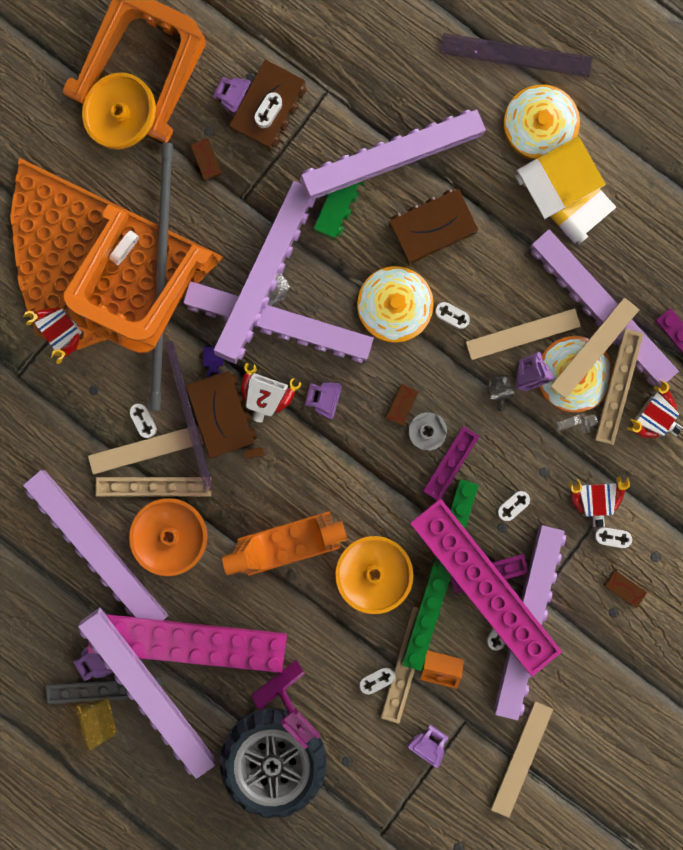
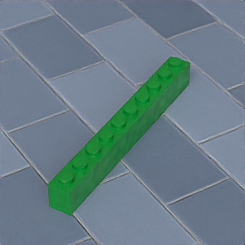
M458 479L449 510L461 525L466 528L479 484ZM434 556L401 662L402 666L418 671L422 670L451 577L436 556Z

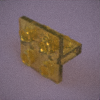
M105 698L96 704L80 703L76 706L86 750L94 749L117 734L109 699Z

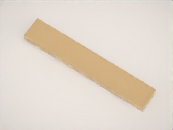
M623 298L550 387L566 399L637 314L639 309L626 298Z
M571 309L465 343L470 359L475 360L581 327L576 310Z
M624 328L595 436L596 441L614 445L644 335L642 332Z
M199 425L89 455L88 458L92 473L97 474L204 444Z
M96 477V496H211V477Z
M414 606L395 666V680L390 684L380 717L397 724L400 723L415 669L402 666L401 663L418 612V608Z
M534 701L490 808L492 811L508 818L510 817L552 714V708Z

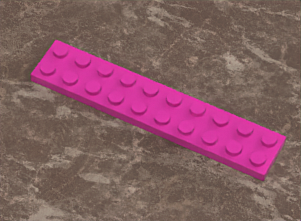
M438 499L410 522V525L532 677L562 653L561 649L442 499Z
M105 614L138 658L282 673L287 633ZM89 641L88 653L96 654L92 650L91 642Z

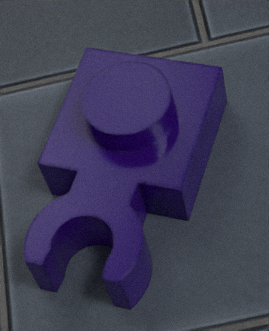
M203 347L204 367H209L207 378L211 377L213 372L220 374L218 366H224L223 358L214 354L215 347Z

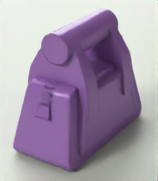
M222 77L212 97L220 100L221 105L235 116L251 86V82L245 79L233 78L230 80ZM227 86L228 89H227L225 95H223L222 93H223L225 87Z
M540 352L519 360L516 389L529 391L554 381L555 378L548 365L543 362Z
M332 382L323 383L321 386L310 383L304 405L315 407V411L318 414L332 420L342 386L339 383ZM316 390L319 391L317 403L313 402Z
M88 646L82 651V657L73 662L84 681L92 676L95 678L105 677L113 672L105 667L100 654L88 653ZM85 661L86 665L88 666L91 672L88 673L87 669L85 668L82 662Z
M429 724L424 733H418L407 743V747L435 768H439L444 754L443 746L449 737ZM430 734L437 738L439 741L435 743L434 741L429 739Z

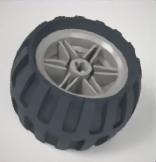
M265 708L245 716L231 729L221 750L220 773L229 796L244 811L260 815L262 818H283L305 808L319 792L326 773V751L321 737L318 739L313 737L306 743L308 747L304 749L280 722L288 715L286 709ZM284 742L286 746L281 748L278 746V743ZM260 743H264L266 745V748L264 750H260L258 748V745ZM291 758L296 759L297 763L295 765L289 763ZM270 761H274V764L278 765H276L275 768H272V766L268 764H270ZM250 762L256 763L257 767L251 768ZM281 777L287 778L288 782L282 783ZM268 778V783L263 785L261 779Z

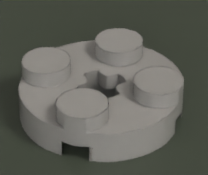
M421 413L409 425V438L413 445L421 450L431 451L437 449L445 441L447 426L444 420L434 413ZM425 426L433 429L431 432L432 436L423 435L422 432L425 431Z

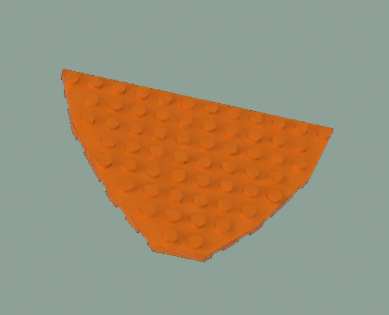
M19 158L10 220L13 229L18 284L23 294L27 311L34 313L42 309L59 308L68 312V306L64 301V291H66L105 228V218L102 213L107 205L111 204L129 213L128 221L114 249L129 231L137 234L139 240L119 265L108 260L89 302L95 306H98V304L105 306L109 310L108 312L114 315L120 313L126 317L127 321L139 322L143 320L155 303L159 225ZM168 230L166 285L193 244L212 252L213 257L205 271L196 269L190 280L191 282L199 284L223 259V256ZM189 284L186 290L184 291L180 301H182L185 298ZM34 320L32 324L35 335L47 340L36 326L35 322L37 321ZM77 325L82 333L80 334L81 339L76 351L108 340Z

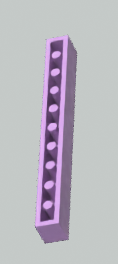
M478 110L463 111L458 117H447L442 123L436 124L434 122L427 125L426 129L420 131L419 129L412 130L407 136L402 137L399 135L392 138L391 142L385 144L380 142L375 144L372 149L367 150L364 148L357 151L356 155L350 157L345 155L340 157L337 162L331 163L329 161L322 164L321 168L305 170L301 175L300 182L308 201L481 137L486 129Z
M296 181L292 183L214 348L216 356L234 364L237 363L238 359L242 360L246 351L244 346L246 342L250 343L254 334L252 329L261 320L262 315L260 312L262 308H266L270 299L268 295L270 291H274L278 282L276 278L278 274L281 275L283 273L285 258H289L293 251L292 243L294 240L297 241L300 236L301 230L299 228L301 224L305 225L309 216L307 211L309 207L313 208L316 199L308 201L302 185Z
M549 229L530 246L531 254L535 259H540L544 263L543 267L548 273H553L556 276L557 283L562 288H567L570 292V297L583 306L582 310L584 313L592 316L596 320V326L599 328L618 304ZM633 320L625 327V329L644 333ZM624 329L613 341V344H618L619 347ZM644 333L635 368L648 377L646 380L651 386L654 387L656 385L660 387V380L667 383L679 371Z
M190 281L184 305L188 306L187 310L198 313L201 310L206 312V316L212 318L220 316L224 318L223 321L227 322L239 296ZM269 305L266 308H262L260 312L262 315L258 325H254V327L261 329V333L271 335V333L279 334L278 338L287 341L292 338L297 340V344L303 346L311 344L315 346L316 350L326 352V349L334 351L333 355L344 358V355L352 357V361L358 363L367 362L374 339L370 336Z
M45 470L39 471L23 485L26 488L25 493L32 500L35 499L39 503L37 507L40 511L50 516L52 525L62 530L63 538L68 543L72 542L74 544L76 553L81 558L85 557L89 562L87 563L88 567L94 573L97 571L101 576L100 581L114 591L112 595L115 599L125 604V610L130 616L134 615L136 618L164 620L169 616Z
M543 525L538 527L528 568L529 573H527L521 596L522 602L541 625L542 621L545 622L548 610L545 609L547 602L550 603L552 598V591L550 589L551 585L555 584L557 573L555 572L556 565L560 564L562 554H559L561 546H564L566 541L565 531ZM508 649L493 712L498 716L518 720L519 716H522L525 705L522 703L524 697L528 695L529 686L527 683L528 679L532 678V676L510 649Z
M98 608L81 620L78 626L81 636L91 642L92 650L96 654L99 653L105 667L114 672V677L120 685L123 684L125 686L127 695L131 700L135 699L140 712L143 715L146 714L150 719L149 722L153 729L159 730L164 743L170 745L174 756L178 760L181 759L185 764L184 767L189 775L193 774L197 779L213 768L216 760L214 755L102 609Z

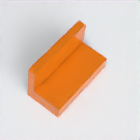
M428 650L420 680L457 689L462 678L464 660Z

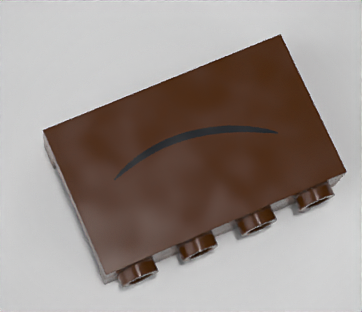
M264 60L229 125L231 132L237 135L240 133L267 147L269 151L273 147L276 148L281 139L279 135L282 131L285 132L289 125L288 119L290 115H294L298 108L297 102L299 98H303L307 91L305 80ZM275 92L282 98V107L269 127L260 128L255 122V113L269 93ZM276 98L274 100H269L271 104L269 109H271V107L274 104L278 105ZM268 112L264 116H259L260 122L268 121Z
M449 189L443 193L444 196L436 198V196L432 197L422 206L415 205L408 209L409 212L403 215L398 213L391 217L392 220H390L389 225L400 243L408 265L478 232L479 229L459 189Z
M230 371L186 385L211 459L255 444L254 440L257 439L254 428L250 429L248 421H251L248 410L244 411L242 403H245L242 393H238L236 385L239 384L235 374H231Z

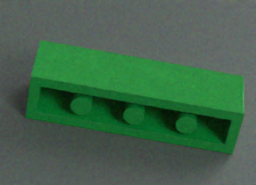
M365 180L329 193L314 227V233L333 241L336 240V237H341L344 230L342 223L344 219L348 220L352 211L349 207L352 202H356L359 192H357L359 184L363 186Z

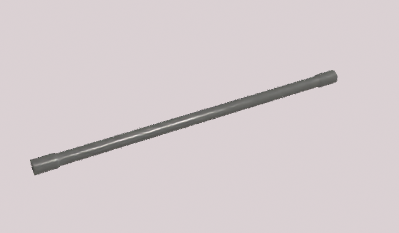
M162 143L161 151L162 171L155 302L166 286L171 164L173 161L172 143ZM163 333L155 349H153L149 411H161Z

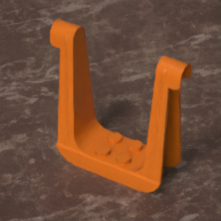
M112 0L78 80L69 78L64 86L63 95L83 104L87 93L97 82L129 23L134 19H145L148 25L154 28L158 25L163 28L165 33L171 36L175 33L181 37L179 49L156 105L154 122L146 134L162 143H167L173 133L172 128L167 122L206 47L205 37L192 18L156 0Z
M108 204L102 213L106 226L66 291H64V301L68 306V312L72 321L77 325L137 353L149 352L155 349L196 269L205 271L212 260L213 253L193 244L143 320L130 322L120 313L114 315L108 312L109 310L105 306L100 304L95 306L89 302L129 218V213Z
M329 511L238 538L233 553L223 556L222 562L227 576L236 573L248 574L250 576L340 549L339 542L348 539L343 522L332 523Z

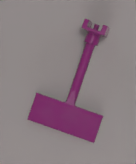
M296 659L283 669L282 673H278L251 696L256 707L260 710L279 695L288 712V715L280 722L297 742L306 749L308 741L313 737L318 739L321 736L298 709L294 708L286 693V689L305 674L299 661Z

